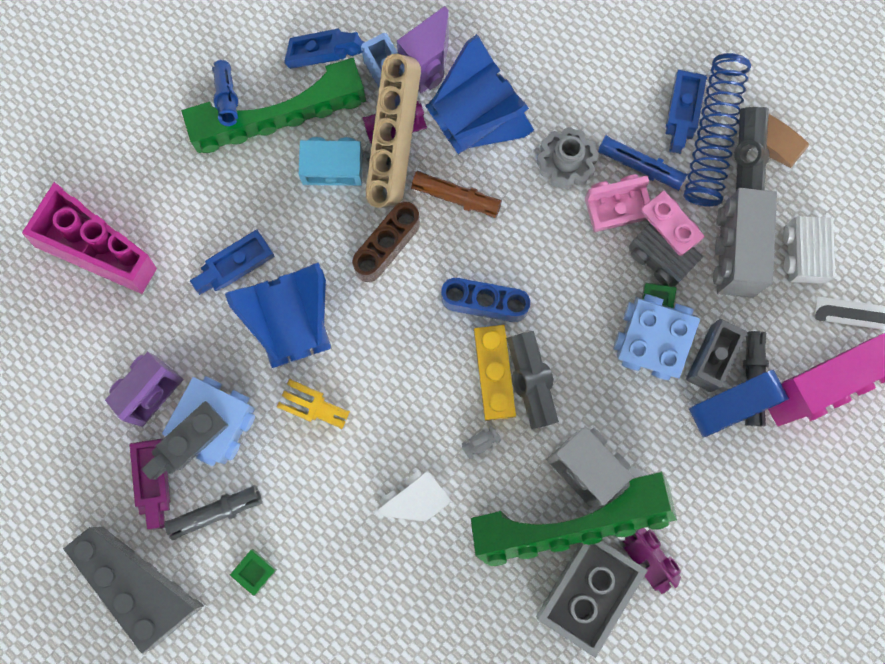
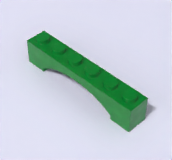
M354 57L326 65V73L316 83L289 100L265 108L237 110L238 119H236V124L232 126H224L219 122L218 110L212 106L210 101L181 110L191 144L198 154L202 152L212 153L224 145L241 144L250 137L270 135L276 129L286 126L296 127L303 124L305 120L315 117L325 118L334 111L344 108H357L361 103L366 102V96Z
M663 472L633 478L629 481L630 486L606 506L588 515L565 522L552 524L520 523L512 521L502 511L471 518L475 556L489 566H500L506 564L507 559L511 558L531 559L537 557L538 552L546 550L561 552L568 550L570 545L581 542L591 545L601 542L602 538L607 536L627 537L635 534V530L649 527L652 530L669 526V522L677 521L669 483Z

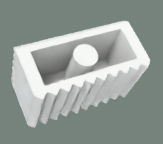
M795 217L785 226L783 231V241L788 246V255L784 260V271L789 275L788 281L794 283L826 284L835 278L833 218Z

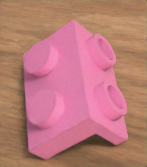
M634 174L622 178L617 183L609 184V182L603 181L591 186V189L586 194L585 202L594 232L647 220L641 213V209L650 202L646 188L649 183L648 176L638 177V175Z
M665 190L641 209V213L679 256L684 255L692 247L695 248L705 237L699 227L680 209L678 203Z

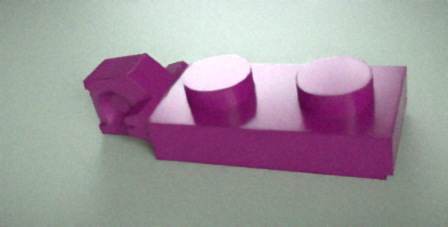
M162 439L130 443L129 445L135 507H138L139 515H146L147 530L165 528L164 511L170 510L168 471L166 470L156 480H150L141 470L154 458L151 452Z

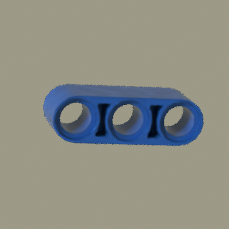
M462 278L448 279L441 288L443 305L448 310L508 322H519L526 317L531 305L528 294L516 288ZM451 289H459L462 291L463 297L458 301H452L446 294ZM482 294H487L493 298L494 303L484 307L477 302V298ZM511 300H518L523 304L524 309L520 312H513L508 308L507 303Z
M770 370L689 408V411L704 438L783 403L789 397L775 371Z

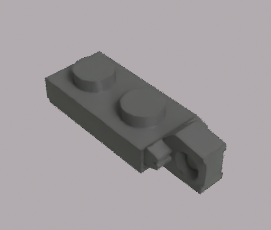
M204 401L156 445V448L151 452L154 458L141 470L150 480H156L166 470L169 474H173L176 470H181L229 425L207 401Z

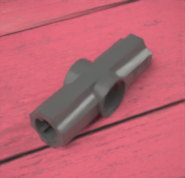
M745 107L740 109L739 138L734 152L737 162L736 191L738 188L765 190L766 164L770 158L767 148L769 108ZM756 147L758 150L757 158L749 163L746 157L747 152L751 148Z
M534 331L506 338L515 368L512 374V385L517 395L523 397L531 429L559 422L550 391L553 387V374L549 366L542 362Z

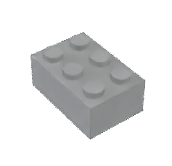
M738 188L727 199L722 208L718 209L716 223L721 228L720 237H717L715 243V254L719 255V263L715 267L713 274V283L717 285V294L754 298L773 284L777 191Z
M585 426L568 438L546 460L588 506H603L634 476L628 471L631 468L629 463L620 454L616 453L613 455L604 446L607 441L603 435L595 428L589 430Z
M603 541L591 545L581 542L537 613L536 618L596 658L648 570Z

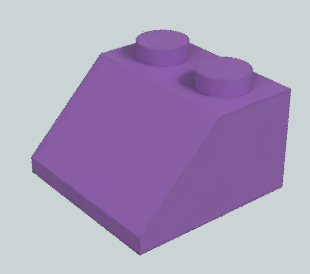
M446 6L397 40L398 54L413 57L420 64L421 75L418 90L420 93L427 89L432 90L436 88L444 77L449 41V10Z
M148 351L145 355H140L133 361L130 366L131 371L124 379H119L112 385L109 390L110 395L105 399L118 418L124 422L141 427L148 422L184 380L162 360Z

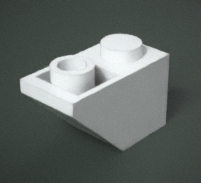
M419 470L405 481L408 487L399 494L393 490L379 501L382 507L377 512L380 516L427 522L452 501L429 471L422 474Z

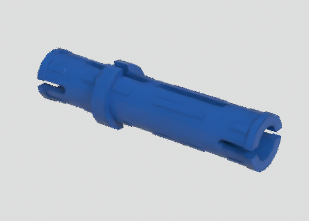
M217 60L213 64L214 67L212 66L216 92L213 101L218 110L219 122L224 126H232L236 124V119H238L236 109L238 97L233 89L232 69L229 62Z
M607 135L598 149V153L649 176L648 179L653 182L655 179L676 189L678 192L688 175L664 164L663 159L658 158V160H655Z

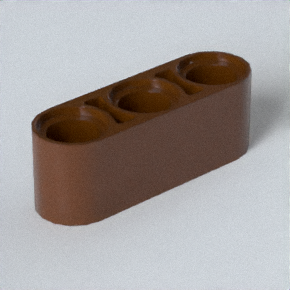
M410 202L398 203L355 253L352 264L360 280L372 282L378 279L417 233L420 227L418 209L414 204ZM405 214L411 215L414 218L407 225L399 223L398 219ZM385 237H391L395 242L391 247L383 248L379 245L380 240ZM365 260H372L375 262V266L370 271H363L360 269L361 263Z

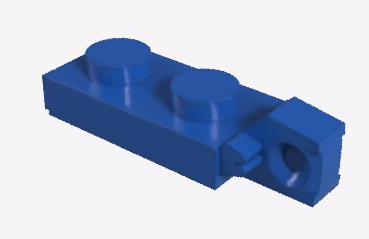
M339 28L292 37L289 39L284 64L289 69L337 61L346 58V55L355 56L363 53L361 46L364 41L357 32H341Z
M679 69L675 74L665 126L666 134L672 135L669 152L681 154L682 149L685 148L686 138L692 140L694 133L698 129L707 75Z
M257 229L205 261L206 264L201 267L203 273L190 280L199 295L212 288L218 291L275 256Z

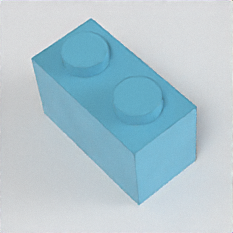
M320 137L300 140L298 175L303 185L362 186L363 150L361 141H356L349 137L340 138L338 141H326Z

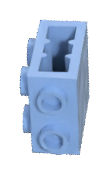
M645 294L644 299L636 297L634 303H628L623 320L628 322L624 333L618 332L613 349L617 350L616 355L619 360H622L621 365L626 368L639 371L640 367L653 370L651 375L669 381L671 376L680 379L700 318L693 315V308L677 303L674 308L662 305L664 299Z
M207 376L204 377L203 381L193 377L162 434L167 436L204 401H207L229 426L206 446L196 458L213 467L216 462L226 464L228 460L231 461L236 456L240 448L238 440L242 432H247L252 426L255 419L253 414L255 408L247 404L250 399L249 397L235 390H232L229 395L220 390L221 383Z

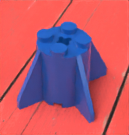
M477 34L466 41L436 95L425 105L458 155L468 148L524 138L535 131L524 114L529 109L527 104L515 93L508 80H505L501 74H497L501 70L494 63Z
M319 263L280 276L278 279L269 282L267 280L253 286L225 293L229 307L265 348L271 368L290 363L288 356L291 362L311 356L310 349H313L314 354L332 349L324 326L326 279Z

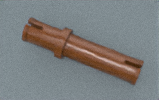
M416 171L412 180L411 189L458 204L468 212L474 210L496 219L501 208L502 200L477 192L478 189L473 187L470 189L461 187L421 171Z

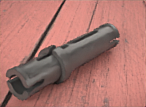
M747 332L746 360H743V367H746V381L765 373L766 367H769V360H766L767 332ZM765 411L745 419V426H766Z
M252 485L232 495L224 494L216 502L165 521L167 535L172 533L169 538L173 541L225 518L233 519L237 517V513L263 503L260 491L256 485Z

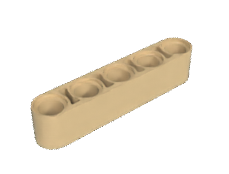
M401 54L387 56L381 71L366 185V199L371 206L376 208L396 206L402 201L404 196L421 67L415 58ZM403 63L404 73L402 74V76H400L399 68L400 65ZM397 95H399L400 103L399 106L396 108L395 98ZM394 126L396 134L395 137L392 139L391 128ZM388 157L391 159L390 169L387 168L386 163ZM384 187H385L386 190H387V198H386V200L383 198V195H382V191H383V188H384Z

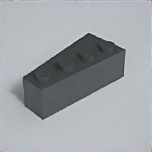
M89 527L63 548L141 654L154 649L204 607L201 602L185 593L183 588L174 581L171 582L157 571L156 567L136 555L134 550L104 527Z

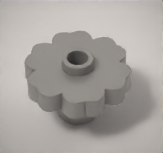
M567 127L563 130L562 134L552 131L548 137L542 140L540 146L541 153L537 157V165L540 167L539 171L542 176L550 177L552 186L570 189L573 183L583 186L588 179L593 177L595 173L594 164L598 160L599 153L593 140H585V133L582 130Z

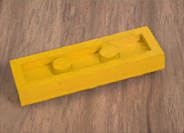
M505 325L474 328L485 421L516 418Z

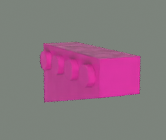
M55 182L51 185L22 232L35 248L140 294H143L157 269L148 254L121 233L115 231L102 218L88 210L80 201L65 192Z
M885 333L873 337L836 355V357L784 381L782 386L789 399L768 409L777 427L804 417H808L809 421H813L828 413L826 407L831 404L834 409L852 401L850 395L854 392L860 396L875 389L874 382L877 380L881 384L885 383Z

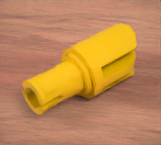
M292 379L288 380V386L315 398L311 401L284 390L281 395L282 397L308 408L309 411L308 413L283 402H278L277 408L309 422L318 418L341 430L343 429L346 421L334 415L347 420L350 413L349 410H344L324 401V393Z

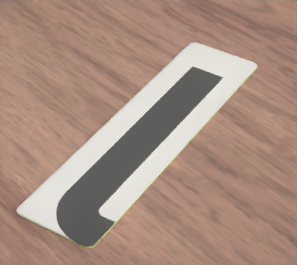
M817 297L815 319L885 330V306Z

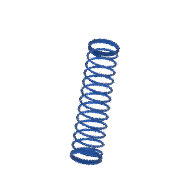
M723 53L717 55L712 62V75L708 80L710 85L706 89L708 96L704 98L705 107L701 112L703 117L699 121L701 128L697 131L698 139L694 144L696 150L692 153L694 160L690 163L692 171L687 176L690 182L685 185L683 194L687 201L696 205L712 207L718 206L723 202L724 197L718 191L724 190L726 186L718 181L728 178V175L721 170L730 167L729 162L724 159L730 158L733 153L726 148L735 145V142L729 137L737 135V131L733 128V126L739 124V120L735 117L740 114V107L737 105L744 102L741 94L746 92V88L743 84L748 81L749 78L746 73L751 69V62L742 55ZM738 62L746 65L747 68L741 71L726 70L720 68L717 64ZM719 73L728 76L742 75L745 77V81H726L716 75ZM713 76L719 80L715 83L711 82ZM721 83L739 85L743 88V91L738 93L722 91L713 85ZM712 87L718 92L710 94L709 89ZM717 94L734 95L739 97L741 102H722L714 99L712 96ZM710 98L716 103L707 105V99ZM727 105L735 107L739 111L733 114L722 113L713 110L710 106ZM706 108L713 112L706 116L704 114ZM707 117H731L736 120V123L721 124ZM706 119L712 124L703 126L702 121ZM724 127L733 130L734 134L721 135L713 133L706 128ZM703 129L711 135L701 137L700 131ZM722 138L731 141L732 144L726 146L716 145L704 139ZM701 140L702 142L710 146H703L698 148L697 145L698 142ZM702 149L724 150L729 153V156L711 155L702 151ZM699 151L708 157L696 159L695 153ZM700 160L721 161L726 163L727 166L714 167L700 162ZM697 162L698 164L707 168H699L694 170L693 164ZM698 171L718 172L725 175V177H709L698 173ZM692 173H695L705 179L692 181L690 177ZM696 182L715 183L721 185L722 188H707L696 184ZM690 184H693L694 186H696V187H690V188H688V186H689ZM693 192L710 194L719 199L702 198L694 195Z

